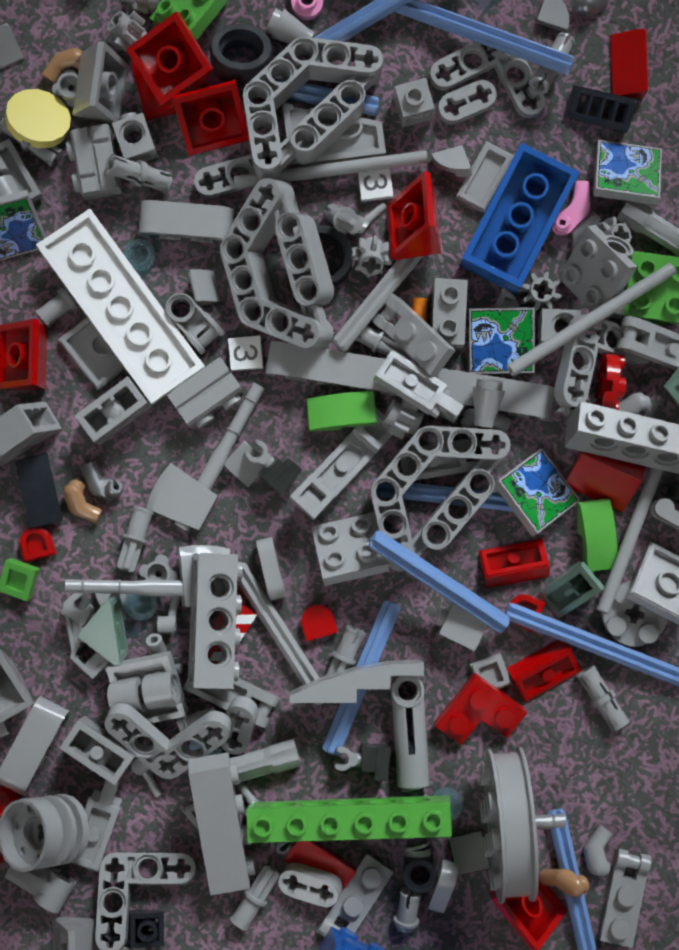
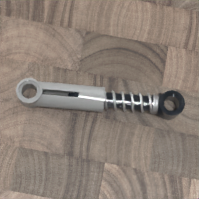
M396 676L391 683L390 690L397 787L404 788L401 790V792H404V797L427 796L424 792V787L430 785L424 701L425 689L418 676ZM405 681H411L416 685V692L410 698H403L398 693L400 684ZM406 707H411L413 738L408 739ZM405 838L407 839L408 846L405 848L406 854L403 857L404 863L402 868L405 884L413 892H427L433 888L437 878L433 855L430 853L431 850L428 846L430 841L427 838ZM421 865L426 867L428 874L425 878L417 880L411 877L410 872L415 866Z

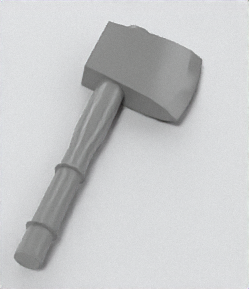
M253 382L198 481L170 463L155 483L146 509L175 520L174 524L186 531H189L190 527L201 530L219 497L211 489L224 467L223 464L228 459L238 436H241L240 433L255 405H258L257 402L265 388Z
M212 545L179 547L180 580L121 581L120 579H65L64 593L181 597L182 607H191L193 554H230V549ZM215 578L210 584V590L214 596L220 597L224 592L225 586L220 579Z

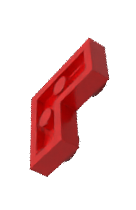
M474 672L434 723L435 727L462 745L481 720L508 738L528 713L526 708Z

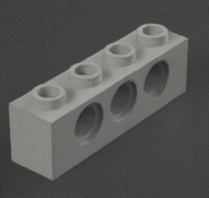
M580 401L567 418L565 448L679 474V424Z
M193 554L188 687L234 689V682H237L239 679V663L235 662V648L240 646L241 634L240 629L236 628V615L241 613L242 599L241 595H237V582L242 580L243 565L242 562H238V554ZM215 578L220 579L225 586L224 592L220 597L214 596L210 590V584ZM215 611L219 612L223 617V625L218 630L212 629L209 624V617ZM213 645H218L222 650V658L218 663L213 664L208 659V651Z

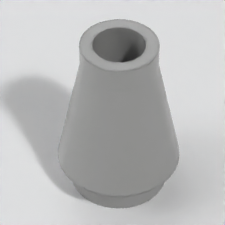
M275 8L265 30L266 33L272 35L271 39L289 44L299 37H313L314 31L306 27L287 10L281 11Z
M477 378L476 386H473L474 425L493 428L495 417L505 390H502V381Z

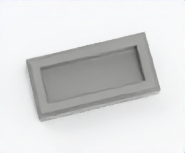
M486 141L471 168L472 176L466 177L455 199L484 213L514 155Z

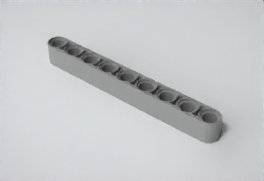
M270 342L266 375L275 377V374L286 376L285 379L307 382V379L317 381V384L334 387L345 385L349 386V389L358 391L376 390L381 391L383 395L399 397L373 380L375 374L385 361L383 358L322 348H302L285 342ZM442 368L437 376H434L448 385L447 389L452 392L451 398L462 404L464 408L466 406L474 407L473 386H476L477 378H485L503 382L502 390H505L498 411L508 412V415L523 418L534 416L540 417L541 421L551 420L554 401V387L444 368Z

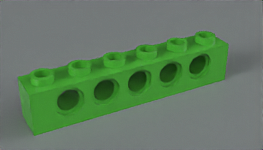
M451 795L252 802L246 809L248 843L452 837Z

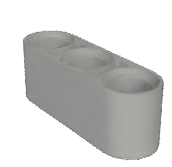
M144 200L141 201L138 235L149 238V235H160L159 239L181 240V237L191 238V241L207 243H213V240L222 241L233 223L234 210L218 205Z
M42 696L37 699L0 767L1 785L22 796L28 793L32 786L30 782L33 777H37L47 758L45 754L48 748H52L62 729L60 727L61 723L70 714L69 710Z

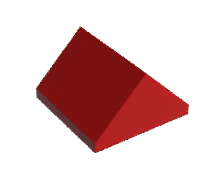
M177 11L126 49L160 106L172 102V96L200 88L213 71L212 65Z
M236 80L172 96L188 156L249 141L247 124Z
M424 171L387 204L391 259L400 260L441 253L437 198L431 174Z
M29 319L0 325V390H46L48 327L39 319Z
M578 451L565 480L574 491L593 500L608 498L613 509L623 512L640 486L646 466Z
M540 877L537 899L533 902L527 896L506 898L505 903L500 904L495 890L490 891V888L487 889L491 900L530 950L541 949L568 911L549 886L542 885Z

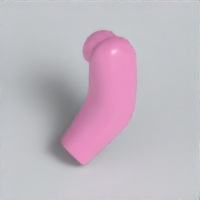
M575 181L571 204L558 214L552 226L555 234L560 236L568 235L589 214L591 209L589 181Z

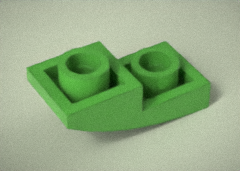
M374 391L339 393L306 400L309 432L338 431L342 427L375 426L377 423Z
M606 498L577 502V533L583 537L582 562L587 565L591 572L612 569L618 550L611 501Z

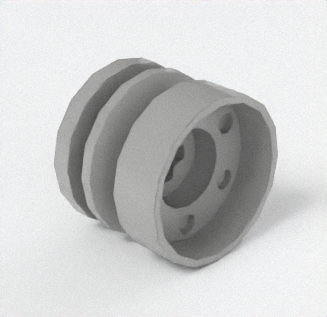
M63 793L12 801L4 809L0 818L1 853L5 861L13 869L20 872L74 863L83 855L88 844L89 824L86 812L82 804L74 796Z

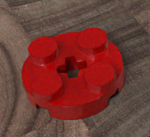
M612 353L602 355L596 379H599L598 394L595 393L594 398H597V401L594 403L595 405L619 410L617 398H623L626 390V378L620 377V374L624 371L625 355Z

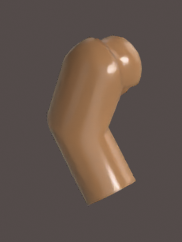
M74 47L56 53L42 72V77L55 84L65 68L73 66L75 70H79L82 50Z
M71 480L63 490V496L70 512L97 524L103 509L87 503L83 495L85 485L80 480Z
M543 869L540 872L539 877L542 885L556 886L572 897H580L589 890L587 878L583 875L577 876L571 870Z

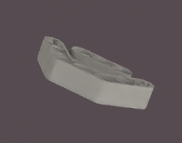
M299 37L292 41L245 86L243 101L253 170L260 180L264 178L276 180L281 175L282 170L293 160L300 164L312 163L361 117L365 105V91L371 86L376 85L382 76L383 55L377 47L312 37ZM307 55L311 58L307 61H302L297 57ZM333 59L341 60L343 63L340 65H333L329 61ZM365 65H371V68H366ZM278 76L288 78L285 82H277L274 79ZM308 80L340 83L280 143L276 110ZM257 97L266 100L261 104L251 102L252 99ZM352 97L358 102L347 104L343 99ZM331 119L335 123L331 126H325L320 121ZM261 127H265L270 130V132L265 135H260L255 131ZM307 140L312 145L308 148H302L297 143ZM269 150L271 164H265L263 151Z
M264 178L253 188L220 245V253L238 317L246 326L299 347H326L331 343L334 332L333 327L326 319L323 306L329 304L333 299L334 286L315 221L309 215L296 213L293 202L294 190L289 183ZM259 217V226L256 229L255 221ZM297 221L299 228L298 232L295 235L293 232V227L295 222ZM275 232L292 292L296 301L300 304L301 310L276 301L263 256V251ZM242 244V246H243V252H242V254H241V256H240V255H239V247H240V245ZM306 252L308 260L307 264L303 266L302 257ZM249 275H251L252 278L250 287L247 283ZM315 284L317 292L316 296L313 298L311 295V288ZM258 305L261 310L259 318L256 315ZM285 316L288 319V326L286 329L283 326V319ZM305 328H311V331L315 334L303 331Z
M424 426L417 430L371 486V498L379 531L392 539L400 538L406 534L407 540H400V544L419 557L427 547L435 550L446 547L493 492L495 481L490 473L510 450L511 444L507 434L494 429ZM424 432H432L437 438L436 447L430 451L424 450L419 444V437ZM460 433L465 434L470 441L469 448L463 453L457 452L452 445L453 438ZM475 434H480L479 441L485 442L491 441L493 436H496L497 442H502V449H496L494 455L491 448L479 447L480 454H475L474 452L477 447ZM402 457H410L415 461L416 469L413 474L404 476L398 471L397 465ZM434 457L479 459L412 538L402 495ZM477 474L483 475L487 480V487L481 493H475L470 488V480ZM382 482L391 483L395 489L394 496L388 501H382L376 495V488ZM453 500H462L466 506L465 514L460 518L451 517L448 511L450 503ZM391 514L398 515L402 520L401 529L395 533L387 532L383 527L384 519ZM433 525H440L444 529L445 536L439 543H431L427 539V531ZM386 559L388 566L391 567L393 570L398 572L404 571L403 569H401L400 567Z

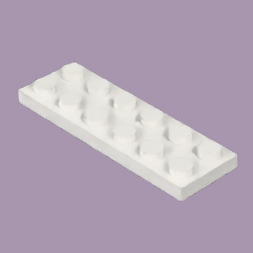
M88 209L36 244L39 252L151 406L205 367L91 209Z

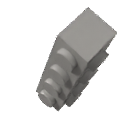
M229 752L189 759L188 775L210 896L250 889L249 875H255L253 855H246L245 845H250V843H248L247 824L241 825L239 816L245 814L242 794L236 795L234 785L240 784L237 763L230 764Z

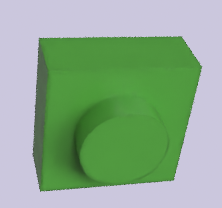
M13 558L5 560L0 579V592L24 601L31 600L40 568Z

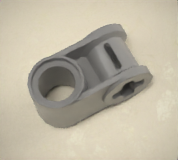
M177 293L167 300L166 313L201 355L205 352L204 348L218 335L223 336L225 334L215 320L207 312H204L187 294ZM179 302H186L190 305L188 315L182 318L173 315L174 306Z

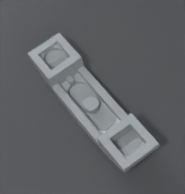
M376 407L377 423L375 426H356L327 459L290 495L289 499L312 520L329 505L393 436L388 433L389 424L383 422L384 414Z

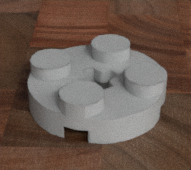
M627 581L620 584L610 613L605 614L601 612L602 623L610 636L621 644L638 647L653 643L663 632L667 619L626 598L632 581ZM634 604L639 605L638 610L643 612L642 618L636 619V624L631 623L630 616L625 615L626 609H632Z

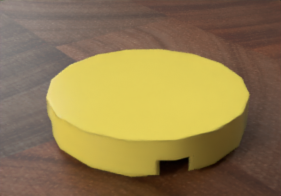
M28 89L14 94L8 101L4 118L7 129L15 139L20 142L24 140L31 143L30 146L35 148H51L60 144L65 139L71 122L69 110L62 100L50 92L39 89Z

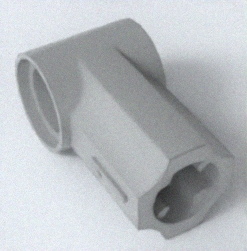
M10 866L5 875V878L32 894L34 901L39 906L52 913H59L76 886L75 879L72 877L67 879L60 874L61 870L58 868L50 869L47 867L20 872Z

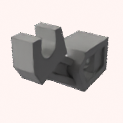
M73 593L64 602L61 613L66 619L72 651L70 658L87 675L94 679L110 662L98 652L87 662L82 658L83 655L79 654L84 646V641L77 635L88 623L95 608L89 604L85 610H78L76 602L83 595L81 593Z

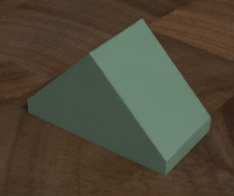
M575 562L541 590L538 595L559 619L601 592L605 587L584 562Z
M111 594L77 635L113 665H120L129 654L121 597L118 594Z

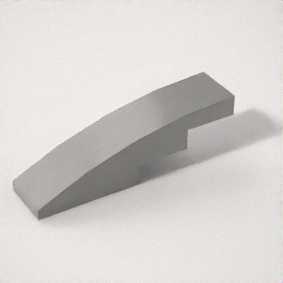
M420 659L395 660L348 668L320 677L288 692L289 703H357V689H391V676H424V662Z

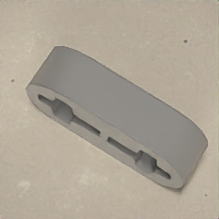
M479 80L447 93L439 101L438 115L440 119L446 124L454 125L488 111L495 103L496 88L489 81ZM477 89H481L483 93H489L486 103H483L481 99L471 103L469 100L476 96ZM447 102H452L454 106L463 102L465 104L458 108L456 116H453L451 112H445L448 105Z
M273 537L256 540L269 599L272 601L285 598L286 592Z
M240 696L234 698L225 713L231 719L232 725L229 738L221 747L230 754L237 755L243 753L252 738L259 709L257 704L248 697ZM240 711L244 712V720L239 719ZM233 732L239 733L237 740L233 739Z
M441 860L436 872V883L430 889L427 900L428 910L442 914L445 912L456 884L459 863Z
M294 862L288 864L278 879L280 890L285 895L321 907L333 906L343 890L342 882L335 874ZM291 875L297 877L298 885L292 884L293 878H291ZM323 885L329 886L328 891L330 894L324 893Z

